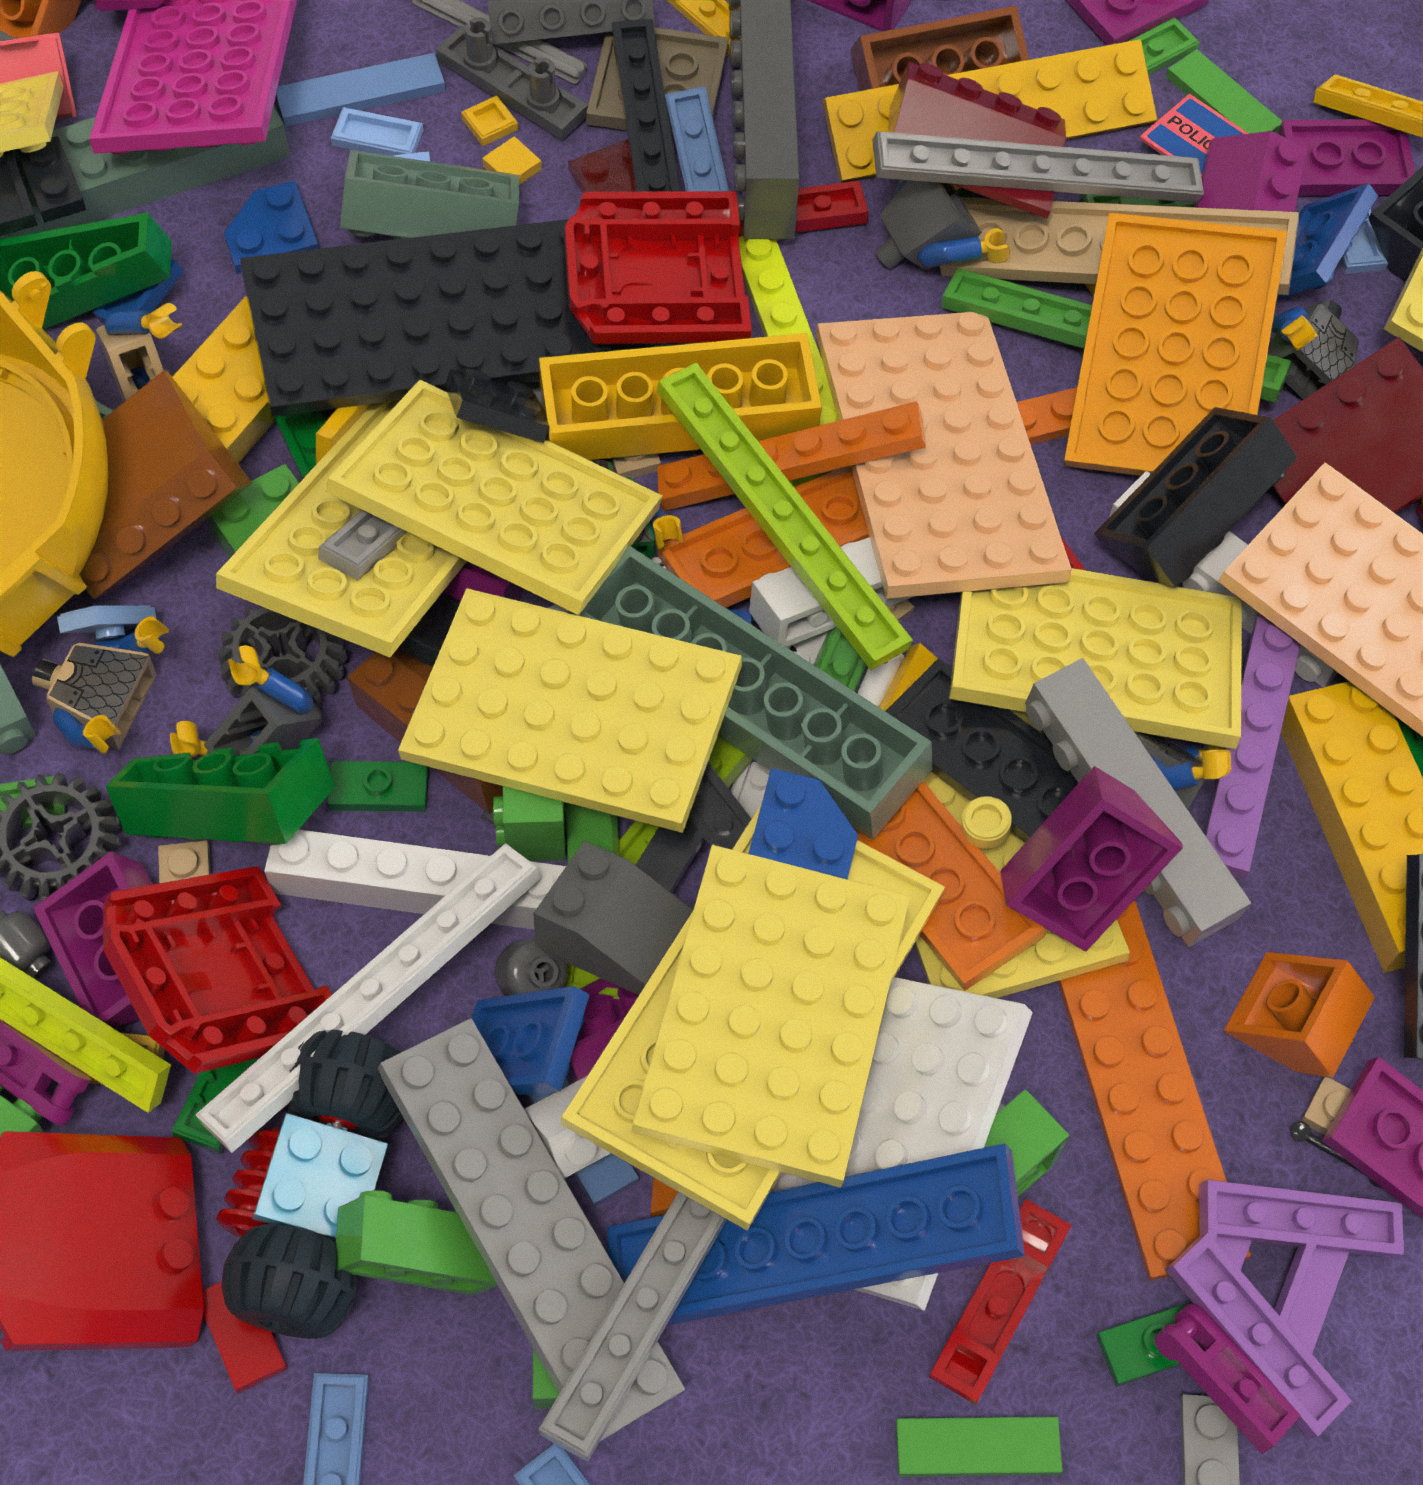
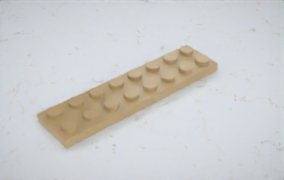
M960 197L982 232L978 238L984 240L986 233L993 228L1002 230L1005 233L1004 244L1010 246V256L1002 263H994L987 259L985 253H982L978 259L940 265L942 276L953 277L957 269H964L997 279L1096 284L1110 212L1286 230L1287 241L1278 294L1289 295L1299 212L1053 201L1050 214L1046 219L991 198Z

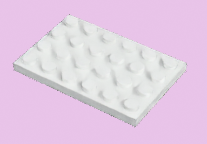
M895 977L889 986L845 1177L984 1148L1033 1012L1025 1004ZM782 1172L771 1192L818 1182ZM938 1273L854 1290L925 1311Z

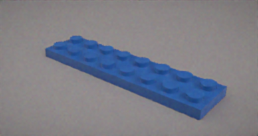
M1004 1143L844 1177L841 1188L818 1182L769 1193L748 1231L729 1220L726 1221L667 1325L1025 1256L1012 1150ZM664 1215L607 1227L608 1256L624 1283Z

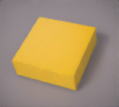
M497 95L461 112L463 122L482 146L518 130V122Z
M515 136L482 158L483 167L486 170L519 175V185L542 170L541 160Z

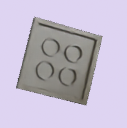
M654 27L664 93L668 94L706 86L710 109L714 119L728 54L729 38ZM606 32L586 112L587 125L626 130L612 32Z

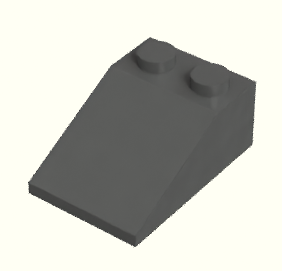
M584 841L533 913L535 946L544 953L640 995L693 910L629 860Z

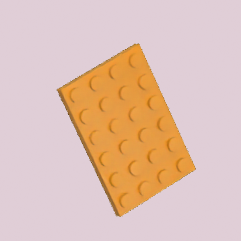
M1109 212L1065 453V466L1142 476L1146 471L1151 474L1214 407L1258 415L1287 241L1286 230Z

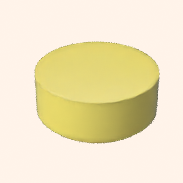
M985 796L972 800L966 805L962 813L961 827L964 837L969 843L979 848L988 849L1001 845L1007 840L1011 832V812L1004 802L994 797Z

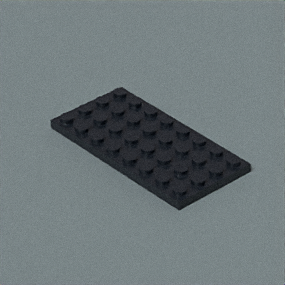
M569 219L240 258L241 272L271 417L401 400L419 380L447 392L445 384L450 369L464 372L467 368L475 369L487 374L491 381L507 385L509 381L522 384L540 381L539 358L625 350L624 344H594L569 309L564 242L565 225Z

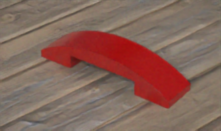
M1027 1199L1024 1200L1019 1209L1025 1256L990 1263L929 1375L930 1379L977 1405L1021 1319L1072 1226L1070 1223Z

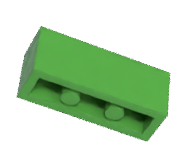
M377 1190L361 1192L359 1198L338 1207L335 1271L343 1269L352 1275L462 1294H479L498 1286L456 1210L451 1212L438 1209V1203L431 1200H412L407 1203L392 1200V1194Z

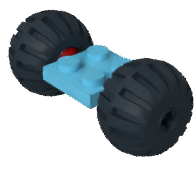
M325 1030L318 1031L303 1045L301 1044L298 1047L300 1055L290 1072L301 1064L299 1090L294 1091L292 1100L287 1104L291 1114L286 1113L252 1218L269 1225H260L248 1230L234 1244L223 1266L221 1287L224 1303L229 1312L252 1326L285 1336L304 1339L323 1338L333 1333L347 1317L356 1297L357 1275H352L343 1269L335 1271L338 1207L359 1198L361 1192L375 1189L388 1143L378 1140L389 1136L404 1120L377 1069L381 1062L401 1052L377 1038L353 1031L341 1036L342 1030H331L328 1033Z

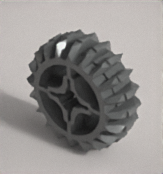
M245 605V619L231 617L230 627L232 631L222 632L221 642L223 647L218 649L217 656L221 664L219 671L222 680L228 683L229 693L234 698L240 697L241 699L249 688L256 687L258 684L255 682L251 685H239L232 677L228 659H232L236 663H244L239 652V647L244 645L251 646L258 651L259 663L263 670L266 671L272 668L305 688L311 694L313 703L319 708L322 702L319 691L334 695V681L343 680L344 670L342 665L346 664L347 660L346 649L343 648L345 644L344 639L262 606L255 611ZM311 638L320 646L318 655L313 663L307 660L305 653L307 650L306 644Z
M57 772L52 784H48L44 775L37 774L35 778L36 787L29 789L24 782L18 781L17 789L20 792L18 797L14 799L11 795L2 794L1 800L7 809L5 811L0 810V877H5L4 885L9 891H15L21 887L20 895L27 901L32 900L38 892L40 900L43 901L109 853L108 850L118 849L122 845L119 836L112 834L121 828V823L117 817L110 816L114 811L111 801L109 799L101 800L102 792L97 786L86 789V783L81 777L76 776L68 785L65 775ZM61 804L79 809L80 811L75 814L69 811L62 815H52L45 808ZM31 816L32 829L27 836L20 840L21 845L16 847L17 837L23 823ZM45 823L49 825L53 832L60 836L61 840L58 842L63 849L62 854L59 853L54 844L51 845L46 839L49 834L44 828ZM92 828L90 842L85 852L76 861L74 856L75 847L80 840L86 837L85 832ZM45 861H55L63 869L52 872H40L31 870L26 866L31 863L37 866Z

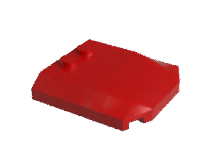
M736 191L583 193L578 210L574 216H570L565 225L564 242L569 309L594 344L705 343L751 338L752 328L748 295H745L738 239L740 221Z
M259 866L113 891L103 904V951L147 1034L194 1074L262 1057L332 996L327 985L320 986L317 990H314L273 918L281 904Z
M4 1131L0 1135V1329L5 1337L0 1341L5 1350L183 1348L195 1344L198 1341L204 1304L192 1159L181 1137Z

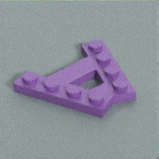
M1206 1180L1199 1184L1200 1236L1165 1271L1193 1304L1200 1306L1211 1316L1298 1411L1301 1416L1296 1420L1295 1424L1308 1439L1318 1437L1352 1400L1312 1355L1349 1253L1386 1258H1397L1404 1255L1402 1203ZM1251 1242L1298 1247L1275 1309L1271 1307L1241 1272Z

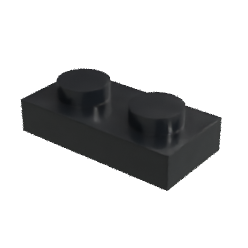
M58 136L51 137V141L46 142V146L37 151L24 153L21 152L20 148L16 149L44 223L86 210L83 197Z

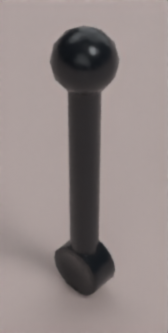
M1298 1121L1291 1126L1290 1135L1295 1141H1307L1364 1174L1322 1142L1320 1137L1311 1133V1128L1307 1123ZM1369 1178V1181L1373 1186L1381 1187Z

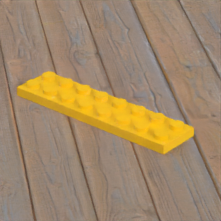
M1141 39L947 75L958 80L960 78L972 79L978 82L984 90L995 94L1000 92L1012 94L1019 98L1022 104L1035 109L1047 107L1054 110L1062 119H1065L1066 140L1152 124L1157 121ZM899 84L826 97L822 101L840 183L876 176L872 139L877 131L888 132L890 105Z

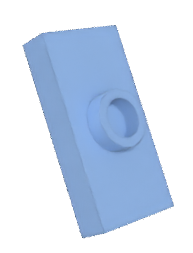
M151 605L91 606L62 613L57 619L60 633H95L96 640H108L125 636V631L135 629L140 621L146 617L153 616L156 618L155 607H151Z

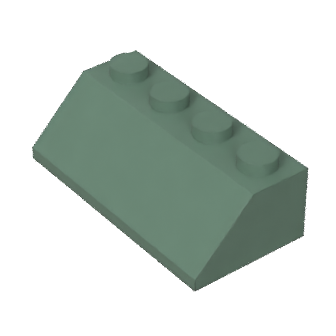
M350 150L344 182L340 228L349 229L352 234L357 236L369 237L378 233L391 235L396 240L514 226L517 222L519 208V175Z

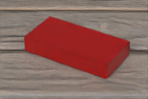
M221 1281L202 1290L203 1314L234 1389L239 1394L288 1369L272 1332L243 1322L229 1312L224 1303Z

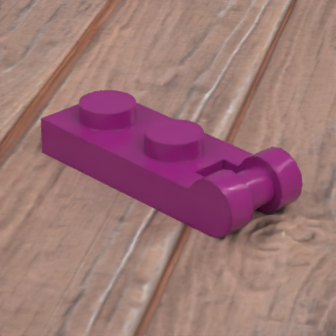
M0 1019V1085L28 1103L32 1109L49 1121L59 1125H67L75 1110L71 1105L78 1093L85 1092L91 1077ZM52 1079L59 1083L53 1096L46 1091Z
M1196 1304L1185 1305L1175 1316V1324L1166 1325L1155 1337V1344L1159 1352L1170 1360L1178 1361L1261 1454L1273 1448L1301 1416L1200 1306ZM1194 1340H1197L1204 1350Z

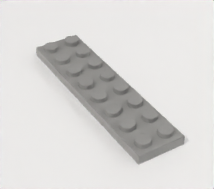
M470 1018L381 1062L377 1069L559 1394L623 1287L624 1282L475 1023ZM658 1341L600 1442L685 1390Z

